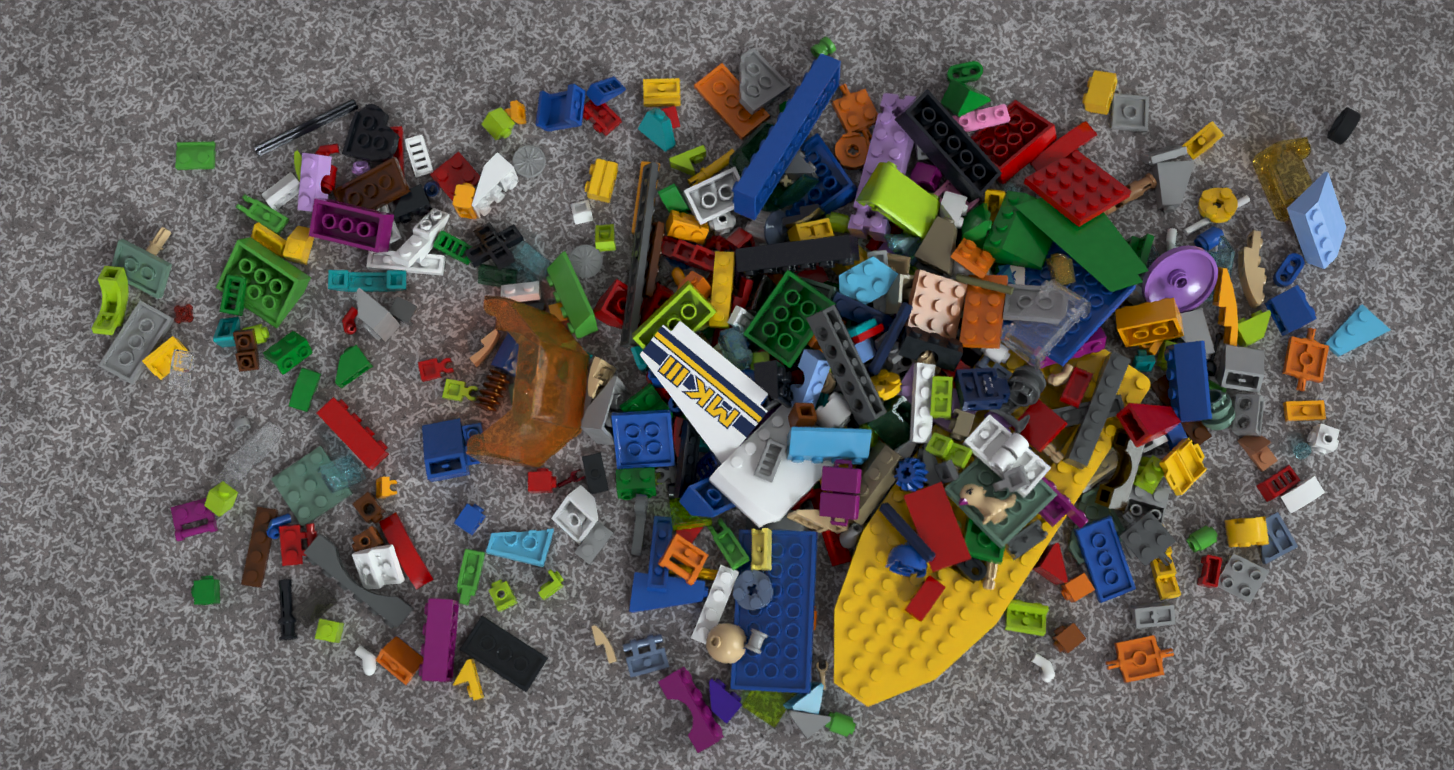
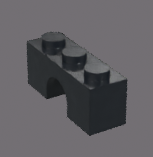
M906 326L898 344V355L917 361L922 352L927 350L934 351L936 353V367L955 372L963 355V344L954 338L949 339L937 333L922 331L918 327Z

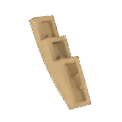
M796 510L787 514V518L818 533L831 530L838 534L848 530L849 526L856 523L849 519L847 527L832 525L830 523L831 517L819 516V510ZM835 518V521L844 522L845 519ZM864 522L863 525H861L863 529L865 528L867 523Z

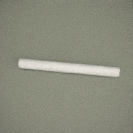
M1245 195L1238 199L1237 208L1250 202V198ZM1205 217L1183 229V231L1188 236L1212 222L1209 218Z

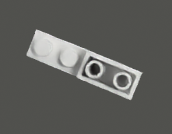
M433 208L413 228V235L392 255V261L408 268L415 261L421 262L433 248V244L440 231H443L450 217L449 213Z

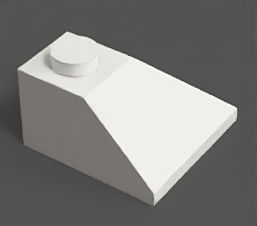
M581 485L567 495L551 518L579 545L598 521L595 498Z

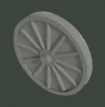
M525 145L514 153L512 164L519 175L532 178L538 176L544 170L546 158L540 148L533 145Z
M584 244L577 246L569 256L572 267L579 277H592L602 267V255L592 245Z

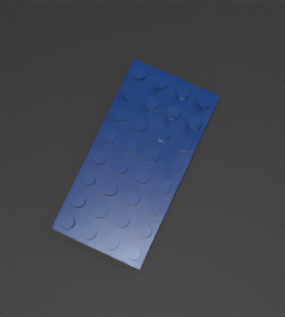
M739 529V543L750 561L737 568V571H739L738 576L746 570H751V530ZM771 530V570L760 572L770 578L773 587V597L767 606L753 611L741 607L735 599L734 624L738 625L746 636L744 646L748 644L752 628L767 634L768 637L764 639L761 646V654L744 647L743 649H746L744 655L740 660L732 663L730 689L811 694L818 532ZM756 585L749 587L751 596L753 593H758Z

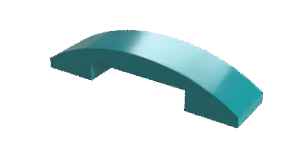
M329 270L328 289L346 292H357L358 288L364 292L406 290L407 271L349 272L348 270Z

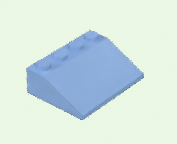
M1324 172L1287 208L1305 261L1308 264L1323 269L1337 257L1346 230V224L1328 172Z

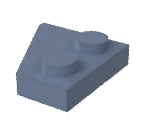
M1278 512L1266 517L1269 544L1261 545L1263 564H1267L1298 547Z

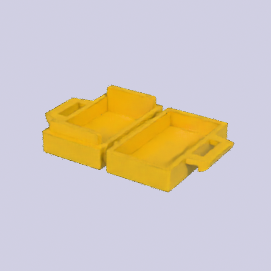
M1190 438L1182 439L1159 462L1164 472V477L1176 496L1183 495L1193 482L1207 470L1202 463L1205 456L1199 444H1192V439L1190 440Z

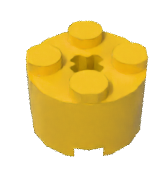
M1266 516L1225 520L1229 547H1250L1251 545L1269 544Z

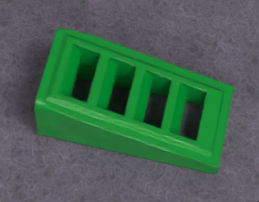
M441 230L433 244L434 249L469 265L470 261L467 256L465 258H462L466 248L470 249L473 246ZM445 238H446L447 241H446L444 247H442V244H443V242H444V240H445ZM454 242V245H453L451 251H449L448 249H449L451 243ZM459 245H460V246H462V247H461V249H460V251H459V253H458V255H457V254H455V253H456V251H457V249H458V247H459Z
M227 274L219 312L243 316L247 278ZM232 281L239 282L240 286L231 285ZM231 289L239 290L238 294L231 293ZM230 297H236L237 301H231ZM229 305H236L235 309L229 308Z

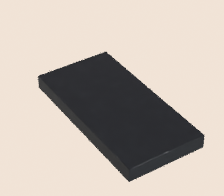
M484 616L480 617L460 648L462 652L525 692L529 690L548 660V657Z

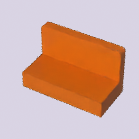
M396 636L381 649L376 661L407 685L419 669L420 664H423V657Z

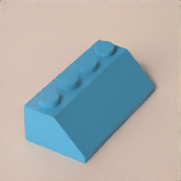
M791 427L787 435V460H792L793 463L812 460V463L815 464L831 461L832 464H835L836 459L852 460L853 465H861L869 457L872 429Z

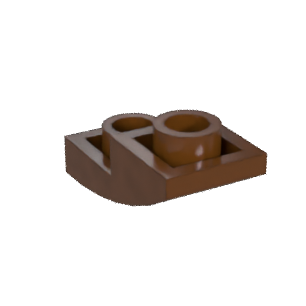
M254 329L234 331L233 336L237 349L235 356L239 372L259 370V355Z

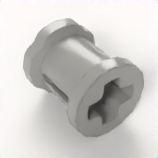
M752 628L751 637L748 644H745L744 647L761 654V646L768 635Z

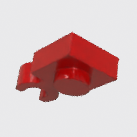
M437 358L418 362L421 381L425 382L442 378L441 372L453 373V368L447 369L445 367L447 363L452 362V359L445 358L441 363L438 362Z

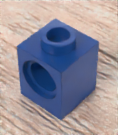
M467 503L454 524L473 536L480 526L479 522L482 523L486 517L482 514L484 510L475 503L473 506Z

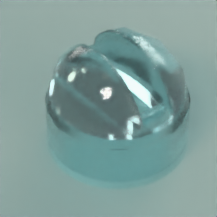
M1304 442L1298 443L1294 448L1295 457L1298 459L1307 458L1312 451L1311 447Z

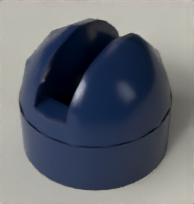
M428 181L424 186V191L426 195L434 197L439 193L440 186L436 181ZM434 185L435 188L433 189V191H430V187Z

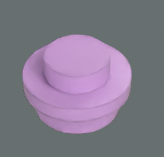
M356 161L353 163L352 173L359 176L369 171L371 167L366 161Z

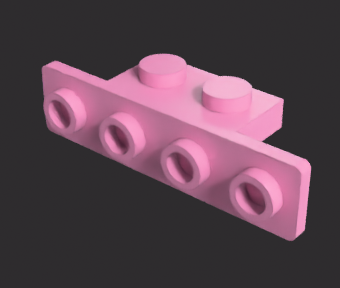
M1005 104L985 109H976L961 117L952 116L965 132L1010 121Z

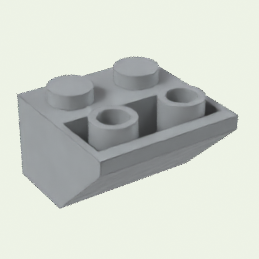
M1225 344L1216 379L1220 387L1260 393L1264 378L1265 351Z
M1133 484L1126 510L1134 518L1142 516L1149 510L1163 525L1170 490L1157 486L1154 493L1150 494Z

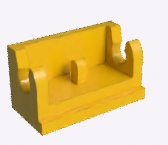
M172 336L143 359L142 362L155 376L157 375L162 380L188 359L191 354L179 339Z

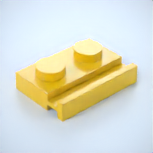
M680 78L643 79L644 107L681 106Z

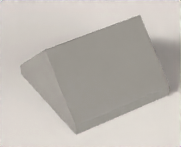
M788 710V715L807 739L831 721L830 716Z

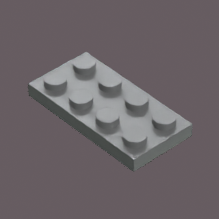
M140 300L98 366L134 385L146 367L142 360L158 348L175 319Z

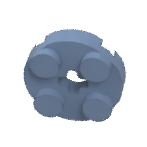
M746 570L738 576L734 583L733 597L745 609L753 611L764 608L773 597L771 580L760 571ZM756 585L758 593H753L751 596L749 587Z

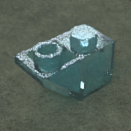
M906 233L885 234L884 238L888 243V248L894 254L911 257L910 266L913 267L918 261L914 255L922 243L919 237Z

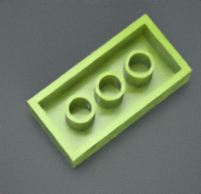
M687 281L632 333V338L644 349L663 325L672 331L679 321L695 333L716 313V309Z

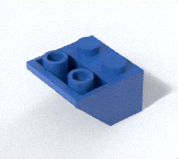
M1298 285L1264 303L1267 310H1270L1271 317L1282 336L1302 328L1317 319L1314 309L1306 300L1304 291Z
M508 331L491 365L518 380L525 379L526 384L531 386L544 361L541 357L546 350L523 335Z

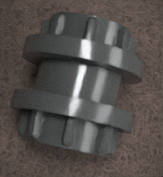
M1024 365L1016 368L1012 378L1008 381L1011 393L1009 399L1018 406L1035 404L1040 398V393L1046 387L1043 372L1033 365Z

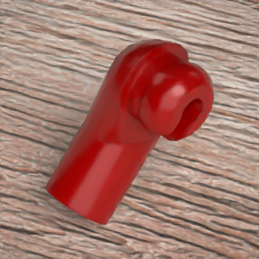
M337 143L320 146L315 154L329 156L333 153H340L339 145Z
M352 306L342 319L343 329L348 335L354 334L357 330L354 319L358 315V310Z

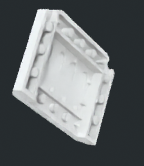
M781 405L709 478V481L759 528L765 524L780 521L822 478L823 466H834L831 461H823L820 464L812 463V460L793 463L792 460H787L786 447L772 482L754 475L768 438L787 445V435L790 431L788 415L792 407L787 408L784 405ZM815 423V428H821L818 424ZM769 446L770 450L780 453V449ZM769 453L766 454V457L777 461L778 457ZM765 460L762 463L772 468L775 465ZM760 468L761 472L771 475V471Z

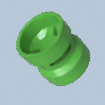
M824 36L820 43L813 45L810 50L813 56L818 59L821 53L831 55L836 51V47L828 37Z

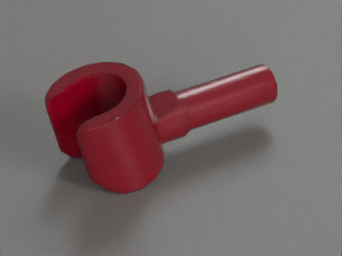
M581 469L571 472L570 477L557 484L558 487L561 488L568 483L583 480L585 476L577 478V472L581 471Z

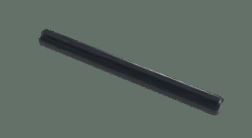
M351 99L254 147L255 152L258 156H262L357 110L358 105L354 99Z

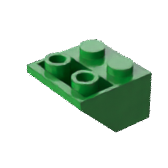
M982 203L966 213V216H962L964 221L962 228L959 229L958 245L963 238L973 241L978 248L983 250V245L987 239L986 233L991 230L992 220H990L991 211H988L987 203Z

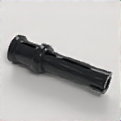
M292 579L278 581L281 618L278 620L281 628L279 641L298 639L297 635H295V623L297 620L293 616Z

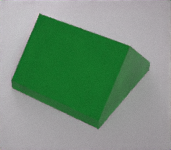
M951 79L940 103L951 113L961 117L991 100L974 87Z

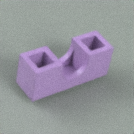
M302 153L297 210L313 212L315 198L328 199V194H324L321 190V180L325 175H330L331 156Z

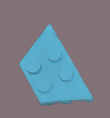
M872 256L838 275L839 292L859 302L868 304L888 292L898 273Z

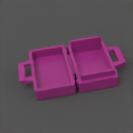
M836 459L834 467L823 466L821 490L833 491V493L821 492L819 516L831 517L830 523L832 525L847 527L849 519L858 520L860 496L854 494L860 493L862 470L854 469L852 467V460ZM839 463L848 464V468L838 467ZM835 518H843L845 521L838 522L835 521Z

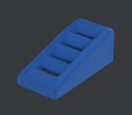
M613 76L591 84L586 95L596 106H599L620 95L626 88Z

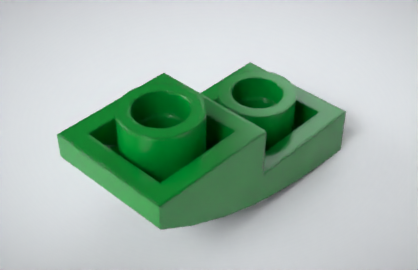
M303 367L296 381L288 406L308 412L322 373Z

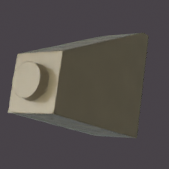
M937 216L914 255L922 264L950 278L953 275L954 260L950 256L955 251L957 228L954 225V221L948 217L941 218Z

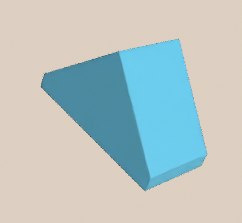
M813 681L811 683V694L797 693L783 706L787 709L819 715L824 688L823 684Z

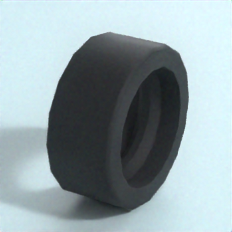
M1346 107L1335 119L1327 134V138L1342 145L1354 131L1361 114Z

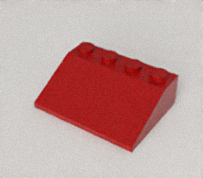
M1016 100L1007 106L1010 117L1008 123L979 129L971 136L972 140L1002 172L996 180L1002 185L1057 140L1053 123Z

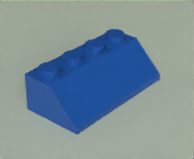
M1205 341L1166 346L1164 357L1168 368L1166 371V377L1169 380L1168 397L1171 400V407L1181 422L1212 419Z

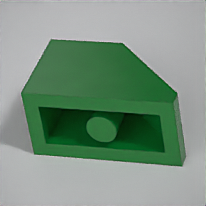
M675 183L658 191L669 213L671 210L686 214L691 212L683 192Z
M357 345L348 347L344 350V354L340 356L335 383L341 389L373 367Z

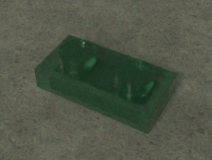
M481 264L478 270V284L496 287L517 284L518 270L510 268L499 270L496 266Z

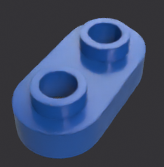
M1292 253L1283 260L1273 275V281L1278 287L1285 288L1294 282L1304 267L1303 257L1300 254ZM1290 261L1295 263V267L1290 265ZM1280 276H1284L1285 281H1282Z

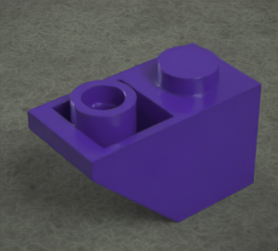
M711 678L709 681L711 711L727 724L742 706L740 703L741 698L733 691L729 694L724 689L726 685L718 678L715 681Z

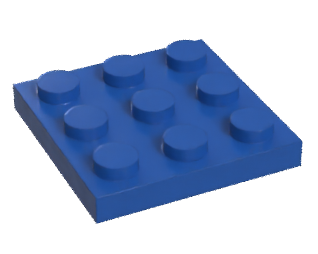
M671 409L612 413L617 469L675 466Z

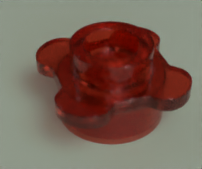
M190 304L175 306L176 317L174 321L177 324L192 322L194 320L193 306Z

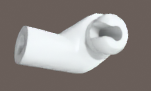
M1170 228L1167 231V251L1176 248L1177 230L1174 228Z
M359 646L355 651V655L362 659L364 673L372 675L376 670V657L364 647Z
M1035 653L1031 662L1042 668L1041 679L1045 682H1050L1055 677L1052 663Z

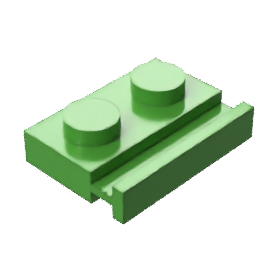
M214 141L176 143L175 168L177 170L215 169L216 143Z

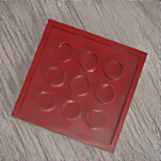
M1078 150L1029 175L1024 181L1026 186L1078 227L1130 197L1132 192Z

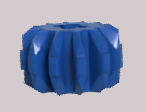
M908 457L904 461H899L900 467L894 468L897 471V474L894 476L897 479L896 484L905 491L915 492L918 491V488H924L923 481H928L925 475L929 473L925 470L926 465L917 458Z

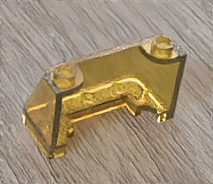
M1307 137L1278 141L1256 154L1253 158L1254 169L1272 211L1280 222L1291 220L1287 208L1313 184L1303 163V159L1307 158L1311 153V146Z

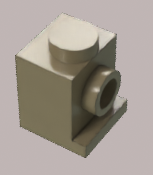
M956 408L952 413V416H955V418L952 417L948 429H951L950 438L961 442L968 438L975 415Z

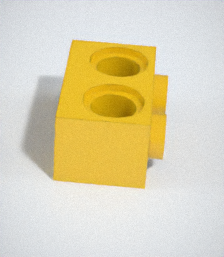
M829 218L795 224L787 232L790 242L834 236Z

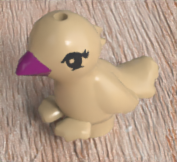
M974 484L963 486L960 491L959 506L972 505L977 507L985 517L982 521L983 525L989 521H992L995 525L1005 519L1008 515L1004 510L1013 507L1016 500L1015 494L1001 500L994 497H986L984 494L987 490H983V487Z

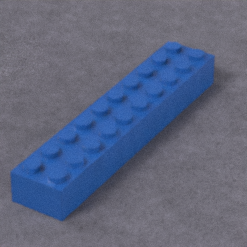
M822 53L817 60L814 59L809 73H805L801 85H798L794 91V96L792 99H788L785 110L779 113L775 126L772 125L770 127L766 140L763 139L761 141L757 154L754 153L752 155L748 168L745 167L743 169L739 182L736 181L732 188V192H734L732 201L734 203V212L755 221L839 87L841 61Z

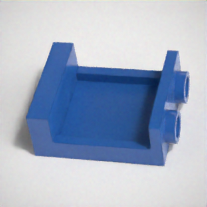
M575 84L568 85V90L564 92L549 94L545 91H540L536 126L550 132L582 126L586 91Z

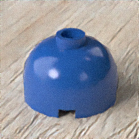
M905 542V544L897 545L890 551L885 567L890 566L889 570L899 575L910 577L911 573L917 574L916 578H921L926 575L928 562L908 542Z

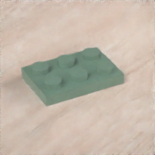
M125 239L118 240L111 266L123 267L128 284L159 299L163 297L172 264Z

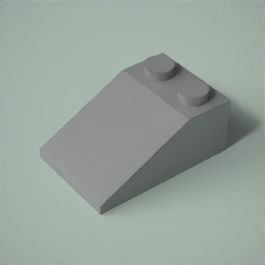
M617 376L612 377L588 406L581 420V428L597 444L614 445L611 415L612 413L623 412L619 406L632 396L631 391Z

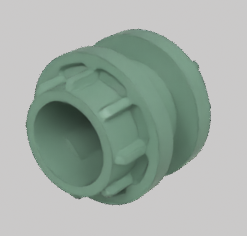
M1209 390L1212 419L1201 420V422L1211 430L1226 429L1231 425L1236 416L1231 398L1221 390Z

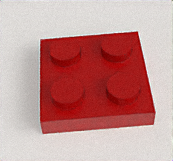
M459 151L430 174L432 179L439 184L440 188L452 201L454 196H456V185L469 183L475 187L481 177Z

